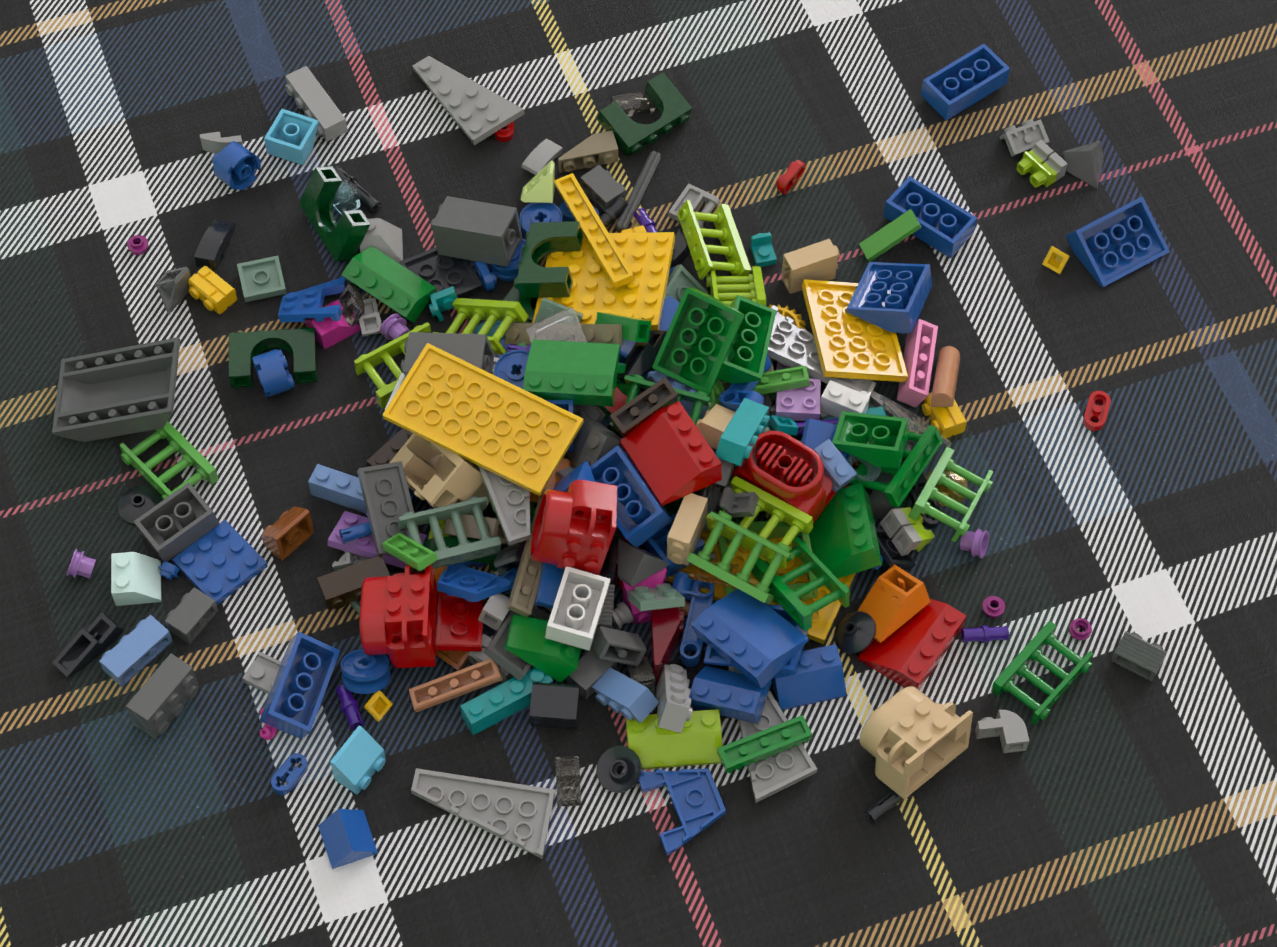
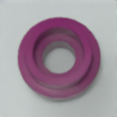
M135 235L128 240L127 247L133 254L142 255L147 251L148 240L142 235Z
M989 596L983 601L982 609L988 617L997 618L1004 613L1005 603L997 596ZM990 604H995V605H997L998 607H997V608H993V607L990 606Z
M1078 618L1071 622L1069 633L1076 640H1086L1092 633V627L1086 619ZM1077 628H1080V629H1082L1084 632H1079V631H1077L1076 629H1077Z

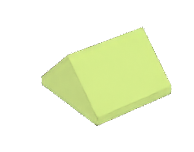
M552 160L523 187L521 194L523 202L553 203L555 163Z

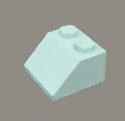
M137 552L111 554V594L116 606L162 602L161 570L158 569V566H161V560Z

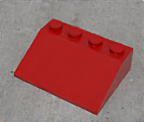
M679 401L659 409L620 440L621 446L661 506L722 480V463Z
M930 599L931 602L884 641L880 643L873 639L872 643L861 652L858 660L903 688L913 686L920 690L961 632L966 615L946 603Z

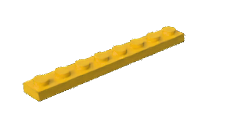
M572 173L554 180L555 187L575 221L580 222L586 240L615 289L635 281L632 271L574 174Z

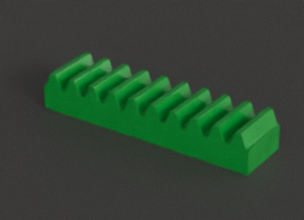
M803 715L719 747L717 748V754L726 773L730 774L734 769L740 770L744 765L748 767L752 762L757 763L760 759L765 760L768 756H775L777 752L783 753L785 749L791 750L795 745L798 747L803 742L808 743L812 739V733Z

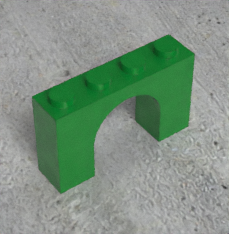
M597 312L595 324H622V340L648 343L651 321ZM617 379L616 386L628 397L631 386Z

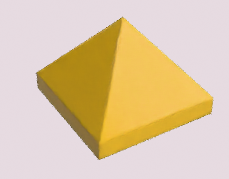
M1051 246L1042 265L1061 274L1070 256Z
M379 690L372 695L364 708L377 722H380L392 706V703Z

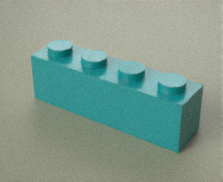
M744 398L720 437L716 456L741 466L744 459H749L753 446L750 445L753 444L755 448L758 435L763 433L769 423L770 416L767 415L769 407Z
M533 667L527 671L520 681L514 677L461 705L462 718L472 735H475L530 706L533 682L553 684L552 678L536 667Z

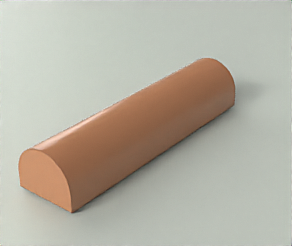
M952 346L943 347L939 351L931 396V407L953 406L960 365V353Z
M490 658L409 689L414 710L419 712L502 681L503 674L500 665Z

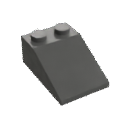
M579 410L577 416L583 418L584 423L574 438V452H566L565 455L575 468L584 462H588L589 466H591L617 445L621 448L620 440L622 438Z

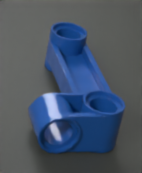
M768 353L763 373L768 371L772 365ZM758 381L731 384L728 390L720 394L719 400L722 406L736 412L744 398L763 405V396L753 391Z
M677 572L674 575L672 587L683 595L685 600L691 602L680 646V660L685 666L693 667L700 661L704 642L696 636L691 624L707 607L712 605L714 583L707 577ZM708 589L710 592L702 594L699 590ZM692 650L696 654L694 656H687L685 652Z

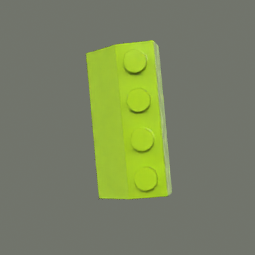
M719 709L692 711L689 722L685 721L681 733L658 727V714L648 715L641 723L633 718L631 720L626 718L627 746L639 756L642 770L721 764L717 754V748L722 747Z

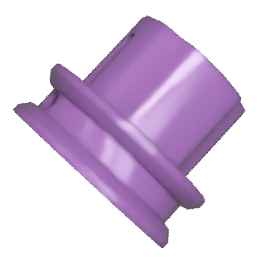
M397 313L389 316L380 327V333L387 340H394L410 332V330L406 327V320Z
M977 529L976 532L967 531L965 536L961 537L960 549L970 551L972 557L978 555L979 558H983L988 548L989 532L987 530L982 532L981 529Z
M75 549L66 576L73 575V578H76V575H80L90 579L96 559L83 556L84 551L78 552Z

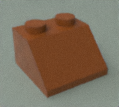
M295 506L289 511H285L279 520L264 529L261 534L263 545L279 560L283 561L314 534L310 511Z

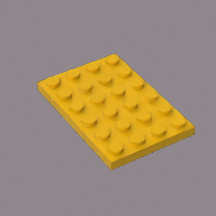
M803 279L801 286L823 376L906 382L908 374L896 332H889L847 313V307L859 283Z

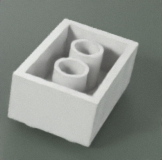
M566 567L547 624L545 638L590 651L608 593L610 579Z

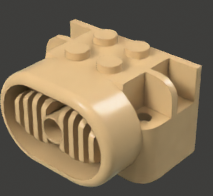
M412 434L390 461V463L402 461L408 488L413 490V493L423 501L427 500V503L433 508L464 502L474 496H479L480 498L486 496L487 506L490 502L488 491L476 464L420 436Z
M909 686L897 692L870 715L861 730L859 741L861 746L876 758L875 774L878 779L903 799H906L968 748L973 712L969 710L959 717L955 714L956 705L952 702H948L945 705L934 703L933 700L916 687Z

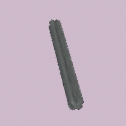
M650 152L627 200L629 205L622 211L616 223L617 231L628 228L633 218V213L636 211L661 159L659 152Z

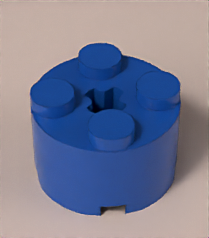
M235 141L230 142L228 146L212 158L215 176L234 190H245L251 186L257 178L255 176L257 169L260 171L261 168L259 157Z
M275 349L252 357L266 398L295 387L291 374H289L288 369L285 370L288 364L281 349Z

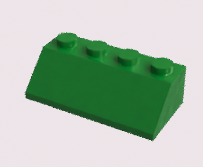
M373 246L354 256L341 274L347 280L412 323L416 322L430 301V295L434 294L437 290L436 287Z
M737 295L730 304V307L743 313L744 318L718 375V379L730 384L755 382L762 379L776 310Z

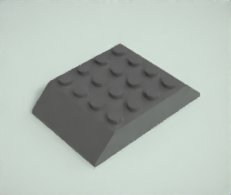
M176 337L61 359L52 433L56 436L88 442L163 428L173 414L180 338Z

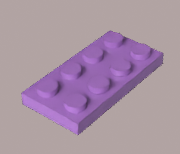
M344 511L328 538V546L370 559L377 556L372 535L342 543L341 539L343 538H340L339 535L340 529L369 522L367 517ZM419 533L423 545L424 540L428 539V535ZM391 554L382 555L384 562L404 569L408 565Z

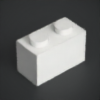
M830 380L821 396L820 411L839 419L842 411L866 414L870 396Z

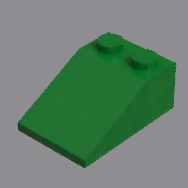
M842 411L832 443L837 449L877 467L900 469L909 438L907 418Z
M514 614L511 619L504 649L560 683L563 682L577 669L581 648L545 638L548 621Z

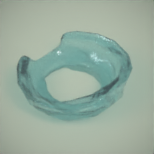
M850 454L848 463L851 467L855 461H860L867 467V475L861 476L856 474L855 478L857 480L872 482L878 478L881 467H877Z

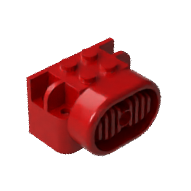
M767 431L759 434L755 448L753 444L750 445L753 446L749 459H744L741 466L737 465L733 470L732 480L737 476L812 516L814 524L836 494L832 490L833 483L831 479L824 474L823 462L820 456L813 449L786 433Z
M576 480L569 485L567 492L552 489L546 490L533 527L531 559L535 562L557 565L558 568L562 569L571 567L599 575L616 530L617 486L587 480Z
M432 564L427 566L425 571L413 572L412 566L406 565L404 573H396L392 576L367 577L363 580L359 624L361 644L365 654H388L391 664L396 668L436 666L435 644L439 591H437V582Z

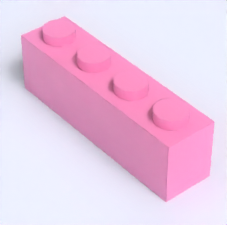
M921 319L916 322L912 333H907L903 360L908 377L906 382L899 383L897 396L898 401L915 408L929 393L938 326Z

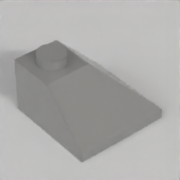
M380 218L367 219L371 225L360 245V252L373 246L396 262L402 261V229Z

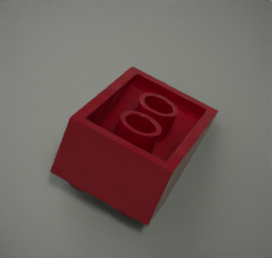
M679 607L651 610L650 627L654 685L658 684L664 664H669L679 643V634H683L684 613L683 610H679Z

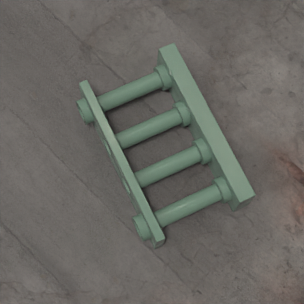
M474 496L464 502L417 513L407 512L399 517V530L408 528L410 538L421 545L417 526L430 523L437 546L435 553L438 558L437 561L432 563L433 569L498 554L501 549L499 536L492 537L489 535L482 510H485L487 506L486 496L481 498ZM473 513L481 537L480 541L471 543L467 540L460 515ZM452 519L459 541L458 546L446 547L439 520ZM412 567L413 572H420Z

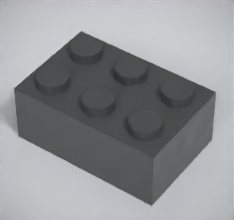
M189 482L134 521L142 536L163 562H168L220 524L214 512Z
M170 653L126 705L134 726L155 740L160 734H164L172 719L179 716L188 700L193 699L198 693L199 684L193 667Z

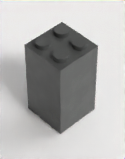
M447 196L443 204L439 206L436 217L431 221V230L434 234V244L437 247L438 255L508 267L522 240L518 212L515 207Z
M409 332L408 340H405V360L401 362V372L404 373L405 377L427 343L492 374L495 353L486 334Z

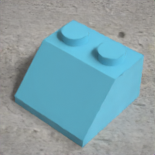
M281 109L264 138L267 154L304 165L313 150L319 121Z
M358 726L330 763L335 781L358 795L362 789L365 790L369 786L373 774L383 768L386 758L384 749L364 728Z

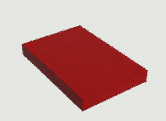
M438 592L435 650L482 652L483 623L478 621V618L483 610L484 599L478 602H469L458 596H449L444 592Z

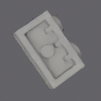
M1033 119L1021 123L1022 126L1018 128L1015 125L1004 129L1005 133L999 136L1000 140L1005 139L1011 156L1033 149L1040 140L1045 144L1050 142L1041 119L1035 122Z

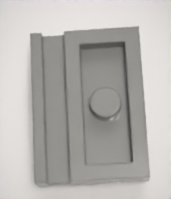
M259 652L258 657L252 662L243 676V682L270 694L281 661Z

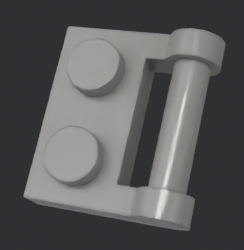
M688 183L669 210L668 217L680 222L677 212L686 200L691 202L694 212H696L703 201L706 202L707 205L702 210V213H711L714 208L718 207L720 200L718 197ZM697 220L699 228H703L705 221Z

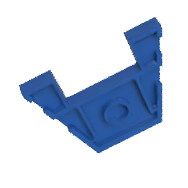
M341 277L301 291L286 294L282 297L278 313L280 322H305V318H315L317 322L324 321L325 317H332L333 321H340L342 315L340 304L328 307L322 306L325 296L347 291V279Z
M465 561L449 565L447 569H444L437 582V591L444 592L449 596L464 598L469 602H478L512 589L518 569L513 567L503 576H497L470 568L469 566L473 564V561Z
M709 769L641 771L638 784L642 793L666 786L681 827L659 834L666 856L671 855L726 813Z

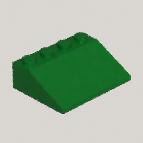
M686 287L652 368L710 395L744 318V314L696 288Z
M533 339L525 369L523 390L544 400H573L575 405L614 407L620 344Z
M862 482L840 489L814 522L813 529L809 533L812 553L837 579L882 565L871 500Z

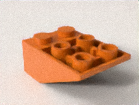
M894 564L878 577L858 611L866 612L874 619L876 624L874 639L881 643L931 601L924 583Z

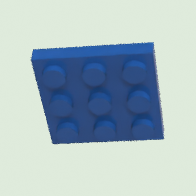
M223 520L218 526L172 559L173 564L180 569L199 591L215 600L217 605L268 567L267 562L226 520Z

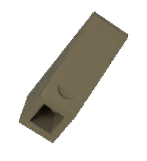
M613 130L592 134L559 157V173L618 162V146Z
M460 515L466 537L480 540L481 537L474 515ZM484 517L489 535L492 537L499 536L502 547L509 546L499 520ZM445 519L443 534L457 537L452 519Z

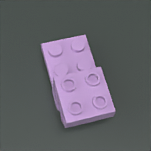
M777 361L776 370L792 368ZM809 376L810 386L776 392L775 416L791 417L796 421H806L808 418L820 419L821 379Z

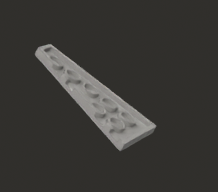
M430 56L412 66L415 73L474 145L525 114L524 109Z
M774 305L771 309L776 310L767 352L770 358L792 368L806 365L808 375L813 378L821 379L826 384L831 380L871 396L876 385L872 380L824 377L814 335L806 329H799L793 324V319L789 316H782L778 313L779 309Z
M478 466L508 545L531 539L529 491Z
M734 666L728 667V671L741 673ZM769 690L759 724L739 720L742 738L788 720ZM802 744L798 747L796 745L793 746L791 750L785 749L783 753L777 752L775 756H768L765 760L760 759L757 763L752 762L748 766L755 803L817 773L815 764Z
M416 768L411 788L413 795L543 859L555 789Z

